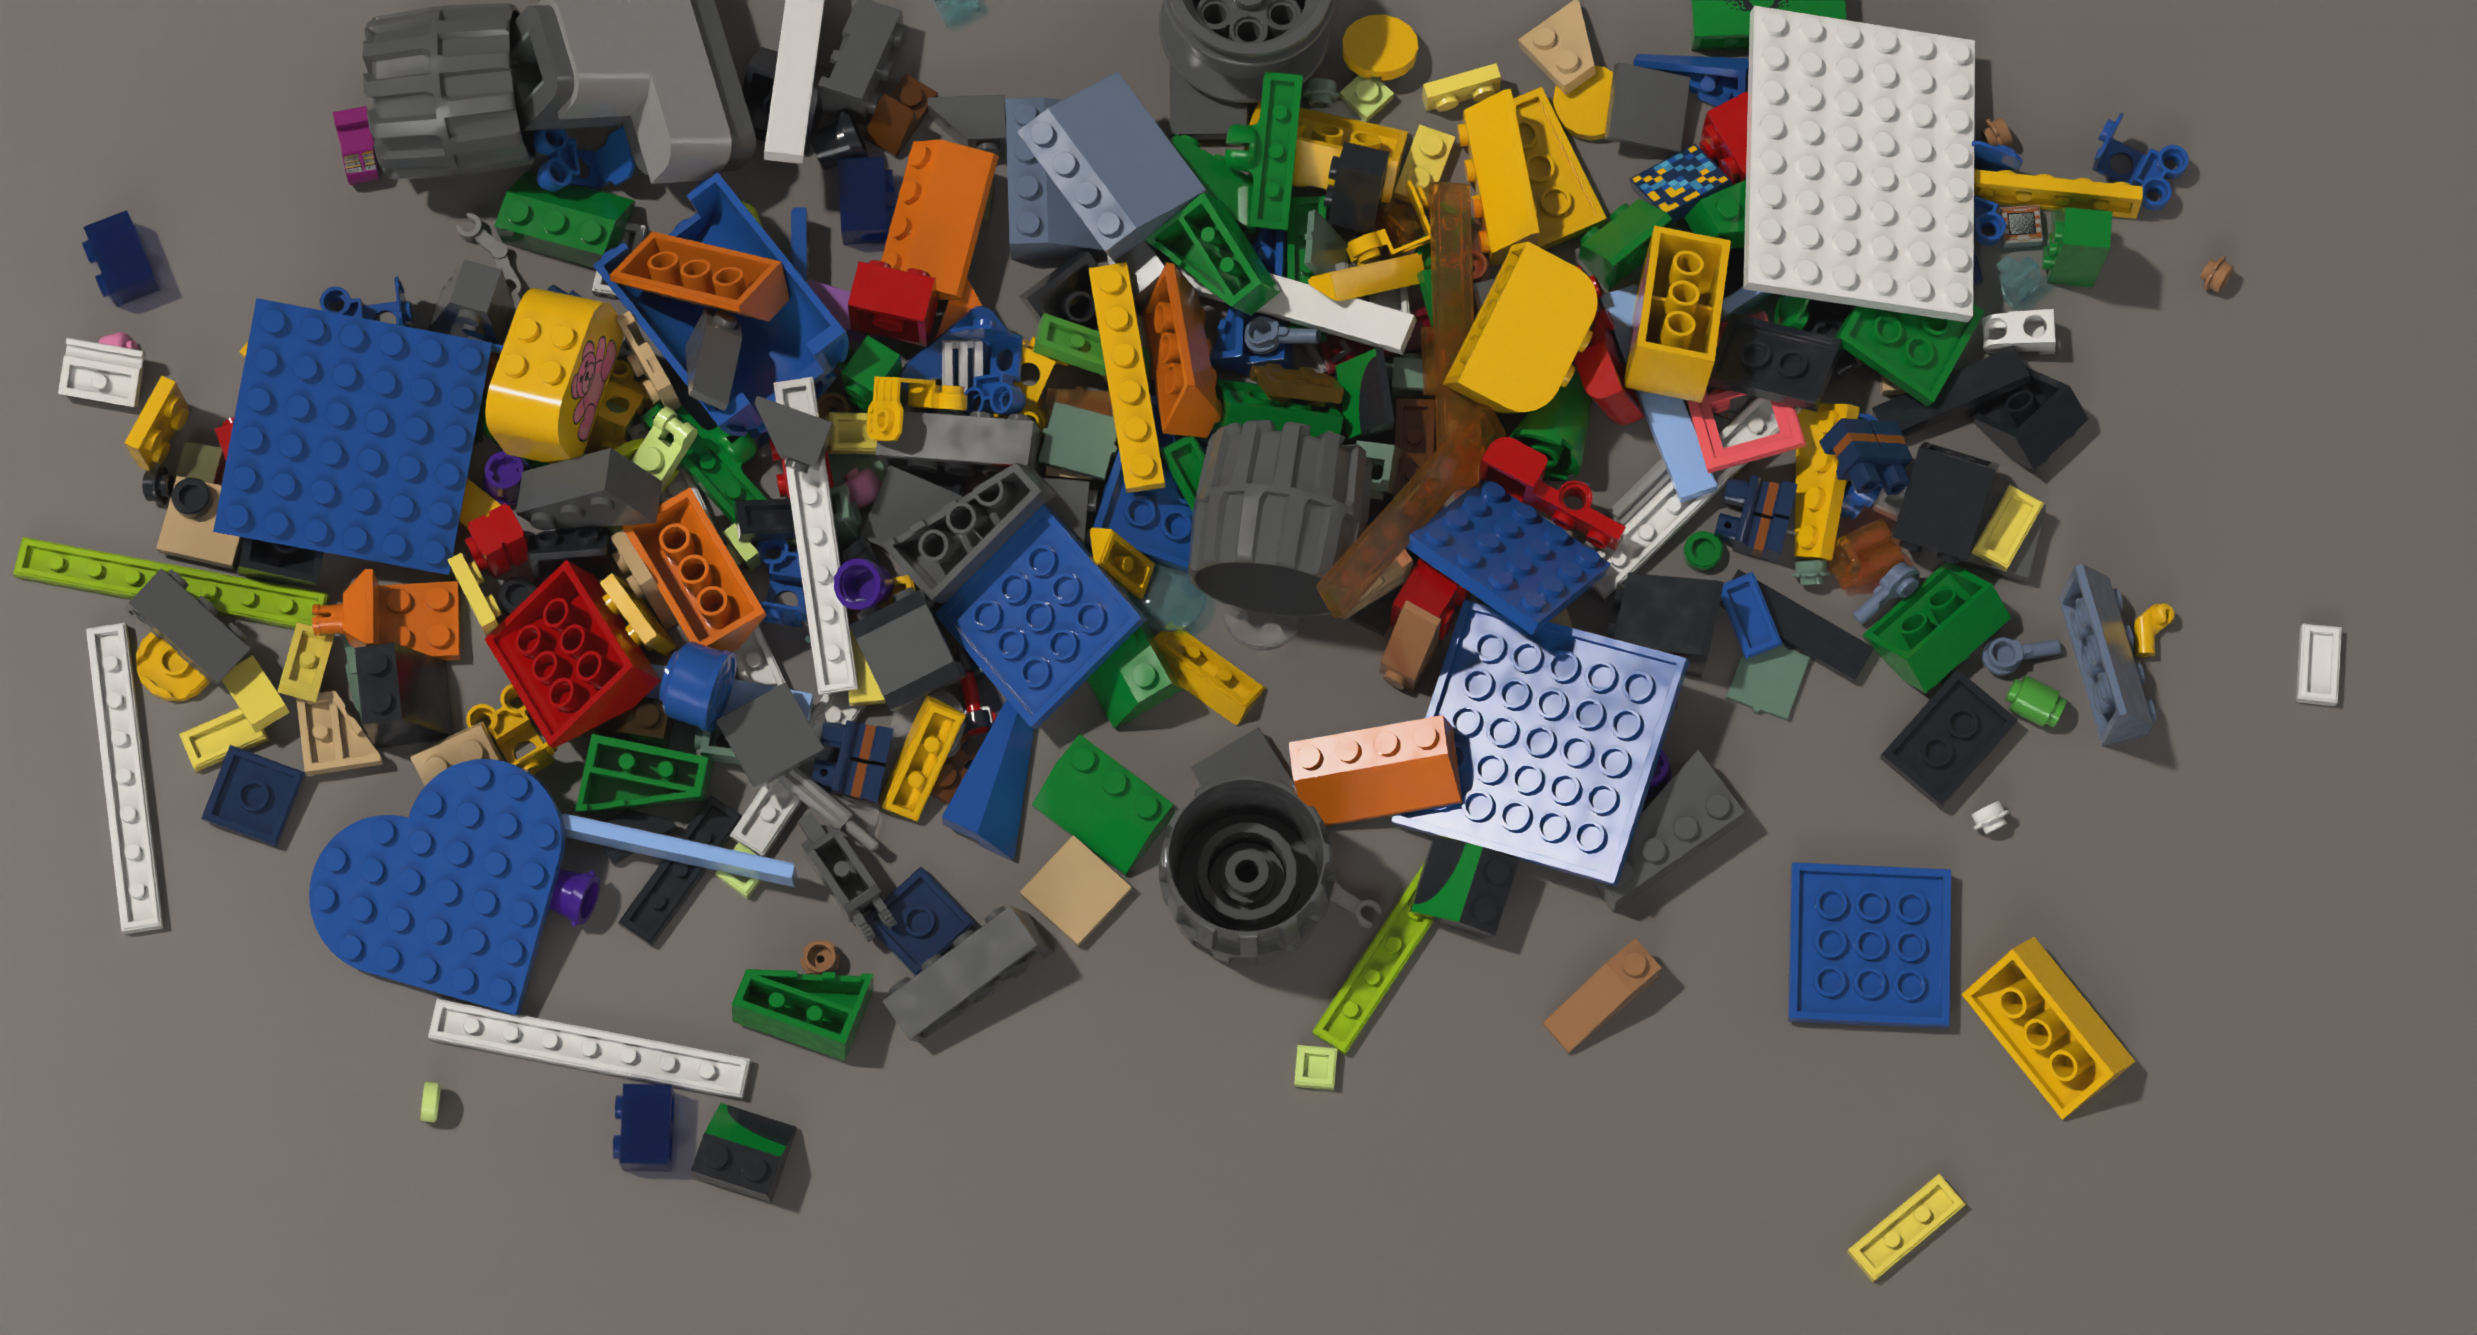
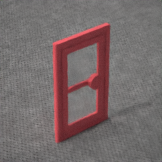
M1765 311L1748 315V317L1768 321ZM1728 321L1720 323L1717 347ZM1716 389L1709 395L1705 391L1701 403L1687 400L1708 474L1805 447L1806 442L1795 406L1770 400L1780 433L1723 448L1713 412L1723 413L1727 411L1731 406V399L1747 394Z

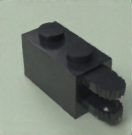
M1344 142L1341 156H1333L1328 178L1335 180L1334 185L1328 184L1324 207L1330 208L1328 223L1331 224V227L1338 234H1341L1343 227L1353 229L1352 236L1354 240L1363 236L1364 232H1374L1380 211L1390 152Z

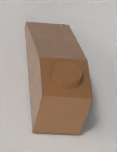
M1407 600L1402 607L1381 659L1379 672L1384 675L1383 679L1393 687L1401 690L1407 687L1414 691L1437 652L1441 619Z
M1635 938L1593 974L1542 1025L1569 1054L1659 978L1662 967Z

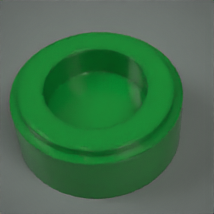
M1699 531L1690 535L1683 548L1685 563L1689 568L1697 572H1709L1715 569L1720 563L1723 554V546L1719 538L1707 531Z

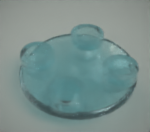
M1153 560L1152 562L1155 563L1143 599L1136 598L1130 592L1129 594L1138 610L1147 619L1145 623L1148 627L1165 632H1184L1202 614L1206 605L1207 594L1197 590L1191 584L1189 573Z

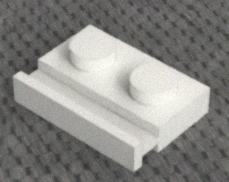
M66 338L67 348L63 358L58 394L138 407L144 370L142 367L146 351Z

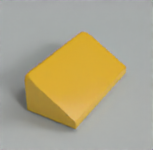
M1091 528L1090 538L1095 562L1138 599H1143L1155 563L1114 530Z

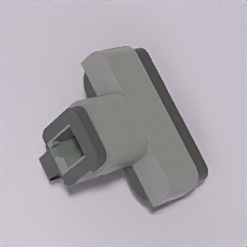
M541 0L537 5L526 7L510 25L512 83L521 131L624 126L636 165L644 174L649 175L651 184L702 181L712 177L717 172L736 171L752 158L756 148L755 131L715 0Z

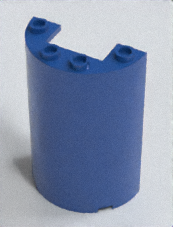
M717 172L712 177L699 182L694 190L687 194L697 213L691 218L678 223L668 235L781 261L790 298L769 322L731 313L741 322L742 342L728 406L724 411L698 400L722 431L733 436H746L747 430L755 428L760 433L767 432L756 408L755 400L757 396L776 402L773 383L813 377L816 398L818 399L837 377L833 370L838 361L840 363L845 362L848 354L849 340L843 327ZM623 242L618 247L605 252L601 259L593 266L688 386L685 346L706 306L662 297L611 282L609 275L631 253L628 246ZM706 307V308H708V309H710V310H713V311H715V312L718 310V309Z

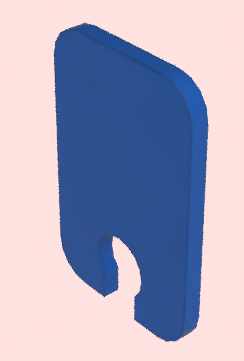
M975 306L906 363L901 369L899 376L900 378L923 380L931 378L942 379V341L971 340L951 335V328L972 326L973 320L976 319L997 321V327L1007 328L988 307ZM983 341V376L990 375L991 342ZM968 348V388L972 387V348ZM952 349L953 386H958V349ZM1010 349L1004 350L999 357V367L1002 371L1008 370L1012 365L1013 354ZM901 383L908 392L909 383ZM925 409L924 413H932L933 409Z

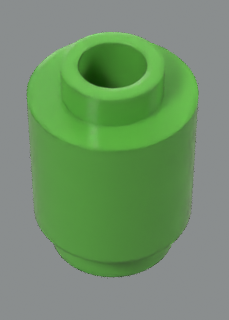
M2027 675L2024 676L2022 681L2015 678L2005 697V700L2011 702L2009 711L2042 727L2045 724L2054 727L2067 702V699L2059 696L2060 691Z

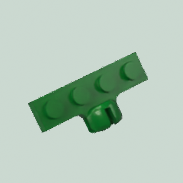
M1264 71L1258 123L1254 125L1233 124L1228 129L1226 144L1249 146V151L1225 149L1224 158L1225 165L1230 170L1244 171L1252 174L1253 191L1249 227L1288 231L1303 75Z
M661 401L641 417L640 422L648 431L653 427L655 416L664 408ZM681 406L674 410L678 414L677 419L682 423L689 422L698 429V434L679 465L733 524H736L734 514L735 501L766 500V497L742 471V466L755 456L757 445L749 432L746 436H733L722 431L719 426L712 430L702 428L686 409ZM669 432L665 440L672 444L674 435Z

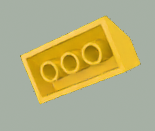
M1506 89L1465 109L1462 124H1457L1460 147L1467 146L1469 157L1468 160H1464L1467 183L1474 182L1476 195L1471 196L1472 212L1474 219L1481 218L1483 231L1478 232L1479 248L1482 254H1488L1490 266L1503 264L1512 245L1528 241L1538 246L1540 235L1511 89Z
M1261 102L1257 103L1249 125L1258 123ZM1300 108L1292 185L1297 187L1310 185L1327 191L1328 184L1334 185L1335 180L1328 178L1333 156L1340 157L1344 142L1390 152L1381 203H1390L1396 187L1409 131ZM1244 146V150L1249 151V146Z
M2035 937L2010 950L1961 994L2062 1120L2108 1086L2136 1062Z

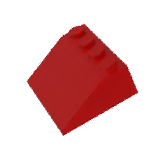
M568 560L558 567L484 639L548 745L552 748H556L634 708L661 682L640 646L633 641L625 630L626 624L619 614L615 615L602 597L606 593L595 575Z

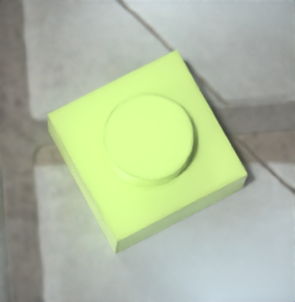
M1358 75L1340 92L1339 98L1364 122H1368L1393 100L1394 93L1378 77L1371 76V79H1367Z
M735 523L722 532L728 543L726 548L737 566L744 563L752 572L762 564L759 559V552L751 542L739 541Z

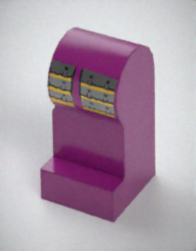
M367 106L332 112L349 185L380 180L378 160L374 150V137L370 133L367 118Z

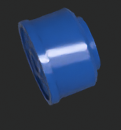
M693 641L683 645L679 651H675L668 661L660 686L659 697L660 701L663 702V710L667 717L697 726L703 731L712 732L717 726L716 720L723 716L732 692L737 669L736 654L728 650L721 651Z

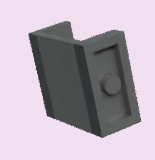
M913 587L893 595L891 598L894 603L882 609L875 605L872 608L859 612L857 614L859 620L849 625L890 711H900L924 699L926 695L930 696L968 677L961 662L954 660L926 602L928 597L922 590L915 592Z

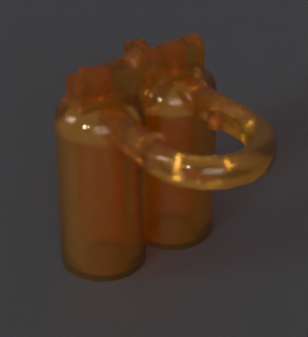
M1881 518L1837 538L1832 561L1827 560L1830 565L1828 571L1831 572V575L1834 574L1840 584L1839 587L1842 590L1850 587L1859 588L1885 576L1895 565L1905 562L1899 547L1892 541L1888 526Z

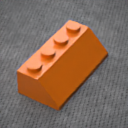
M941 139L913 142L881 261L890 264L892 269L907 272L908 269L915 268L929 273L930 277H934L936 280L938 300L961 299L999 156L991 152Z
M654 231L609 275L611 282L639 291L768 322L790 300L781 261Z
M1166 263L1142 310L1163 434L1207 438L1214 424L1218 423L1221 419L1222 403L1221 400L1217 399L1215 390L1217 375L1215 369L1211 368V342L1209 338H1206L1204 329L1205 310L1200 307L1197 290L1174 263Z
M690 487L659 505L656 523L622 526L639 557L642 558L654 578L659 591L689 642L693 641L721 651L728 650L733 652L740 648L766 616L765 611Z
M1443 715L1289 742L1293 782L1298 798L1307 806H1314L1324 821L1325 827L1463 803L1453 726Z

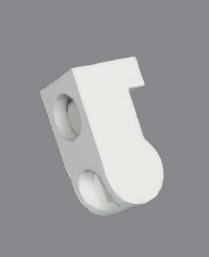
M2054 309L2010 311L1984 317L1982 319L1983 350L1987 353L1996 354L2014 346L2017 352L2039 351V355L2055 354Z

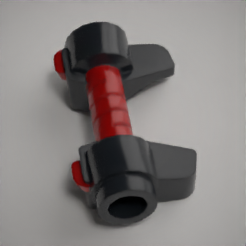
M962 646L950 650L956 662H961L968 676L956 682V684H961L966 706V710L962 712L966 717L956 737L981 735L989 732L996 719V715L990 711V707L982 706L980 702L977 681L983 678L982 669Z

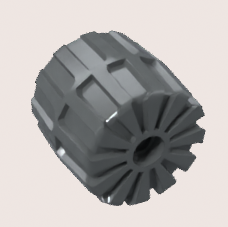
M495 3L434 6L377 16L367 22L364 30L366 41L363 40L362 57L368 73H363V86L365 95L373 98V105L367 111L370 133L374 137V150L377 160L387 177L390 179L451 178L524 166L534 162L536 150L533 147L532 139L535 130H520L512 83L510 25L521 14L516 5Z
M1250 420L1243 425L1232 423L1219 428L1208 441L1194 503L1188 563L1191 584L1197 590L1202 591L1216 601L1261 614L1285 617L1323 616L1335 613L1340 608L1347 607L1352 600L1365 546L1369 517L1372 461L1366 459V451L1358 444L1342 445L1345 437L1332 431L1312 437L1310 436V425L1295 422H1286L1282 431H1279L1271 420Z
M1235 774L1234 779L1217 784L1208 782L1196 789L1194 798L1182 810L1177 809L1174 812L1167 826L1158 862L1159 883L1163 901L1175 920L1180 933L1191 944L1195 941L1208 948L1210 956L1230 964L1233 957H1245L1247 963L1260 965L1273 962L1274 955L1282 950L1286 952L1297 950L1310 938L1316 924L1324 917L1334 890L1335 856L1323 819L1314 806H1307L1296 796L1294 787L1281 780H1277L1274 783L1256 779L1253 774ZM1243 866H1252L1258 871V876L1254 881L1244 883L1236 877L1237 870Z

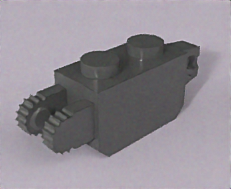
M812 812L799 819V827L808 839L801 844L807 861L847 920L855 923L866 941L869 943L876 938L872 926L862 916L874 907L882 923L889 929L896 925L894 917L883 902L880 889L838 828L834 829L832 825L823 829Z

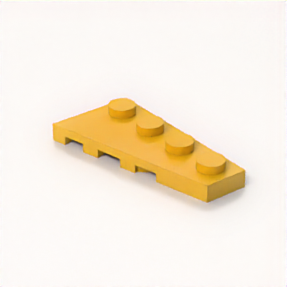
M1539 87L1513 98L1540 231L1538 247L1544 250L1588 232L1596 226L1600 227L1606 224L1607 217L1543 88Z
M1820 403L1817 412L1803 409L1798 414L1806 446L1796 449V484H1798L1795 493L1794 556L1809 560L1832 561L1847 480L1837 479L1836 471L1840 463L1836 455L1824 453L1819 441L1841 418L1858 419L1860 407L1851 404Z

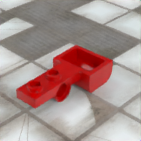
M1580 265L1576 266L1590 278L1597 294V311L1592 322L1594 325L1591 329L1593 335L1586 349L1583 352L1579 351L1574 358L1585 391L1612 422L1618 425L1633 423L1645 416L1636 391L1623 387L1626 366L1620 359L1611 334V330L1616 328L1607 307L1602 309L1599 297L1604 296L1597 277L1595 275L1589 276Z
M1501 437L1490 444L1481 460L1477 483L1480 480L1485 481L1486 478L1498 483L1507 493L1520 502L1551 516V520L1555 525L1571 531L1572 528L1586 535V540L1597 548L1606 549L1608 547L1616 551L1623 538L1626 526L1591 508L1593 495L1591 489L1585 483L1572 480L1564 483L1557 490L1543 482L1548 462L1544 454L1511 437ZM1571 496L1577 497L1584 506L1573 510L1568 508L1563 500Z

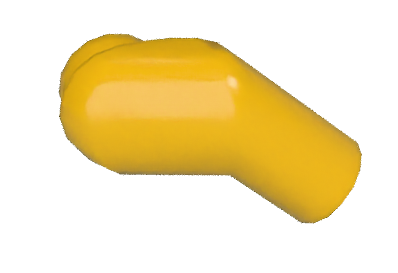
M2154 604L2136 618L2134 623L2136 657L2147 658L2155 656L2154 636L2165 628L2167 624H2170L2175 616L2174 610L2169 604Z

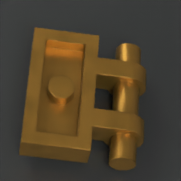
M1268 363L1265 367L1253 365L1250 370L1251 381H1257V384L1267 397L1273 401L1288 403L1291 398L1302 399L1307 404L1317 407H1326L1327 403L1341 404L1344 392L1343 387L1334 377L1328 376L1325 373H1317L1313 368L1300 367L1299 370L1283 369L1280 364Z

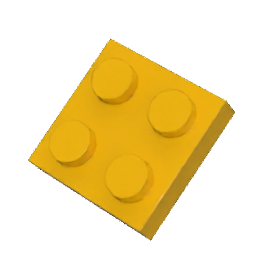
M161 376L124 442L137 466L146 471L154 470L157 463L162 464L170 451V439L175 430L180 431L189 416V406L177 383L164 376Z
M612 573L600 582L607 593L602 597L615 615L620 614L629 623L625 630L638 646L643 645L649 652L655 650L664 656L677 647L643 599L636 597L629 583Z

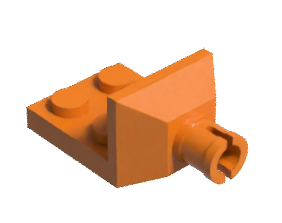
M365 569L343 593V603L335 605L313 604L312 614L315 615V617H312L315 636L340 633L341 635L345 634L348 643L353 648L397 643L444 661L461 660L460 585L458 581L379 585L373 569Z

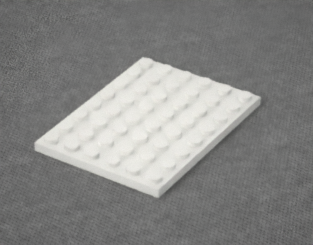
M1753 7L1750 12L1743 289L1967 323L1973 317L1974 146L1971 144L1974 141L1975 40L1767 7Z

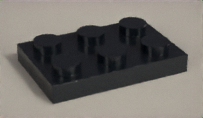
M1732 313L1716 349L1715 362L1708 385L1817 412L1843 350L1842 339Z
M1957 669L1881 754L1880 759L1941 809L2016 725L2018 719Z

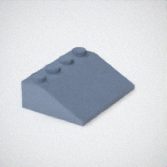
M1118 71L1047 108L1017 131L1092 235L1114 262L1141 243L1203 192L1208 193Z
M1045 97L1005 99L1011 260L1072 258L1080 251L1089 252L1092 257L1107 256V253L1017 133L1019 129L1047 108L1062 101L1059 99Z
M2084 564L2076 565L2059 597V603L2101 745L2104 746L2146 736L2151 730L2153 722L2156 721V713L2152 700L2150 698L2145 699L2142 685L2145 684V676L2142 665L2139 661L2134 662L2131 648L2134 647V639L2129 625H2123L2120 611H2123V602L2118 588H2112L2108 576Z

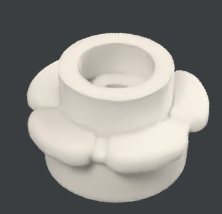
M1997 801L1971 814L1976 824L1973 827L1974 830L1982 828L1985 834H1988L2006 825L2004 817L2009 814V810H2004L2000 801Z

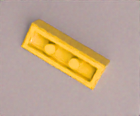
M1415 253L1311 276L1308 282L1310 286L1335 301H1343L1419 284L1417 274L1425 269L1422 255Z
M1172 621L1154 637L1181 687L1234 725H1238L1266 689Z
M925 696L879 797L881 808L918 822L966 717L964 713L932 696Z

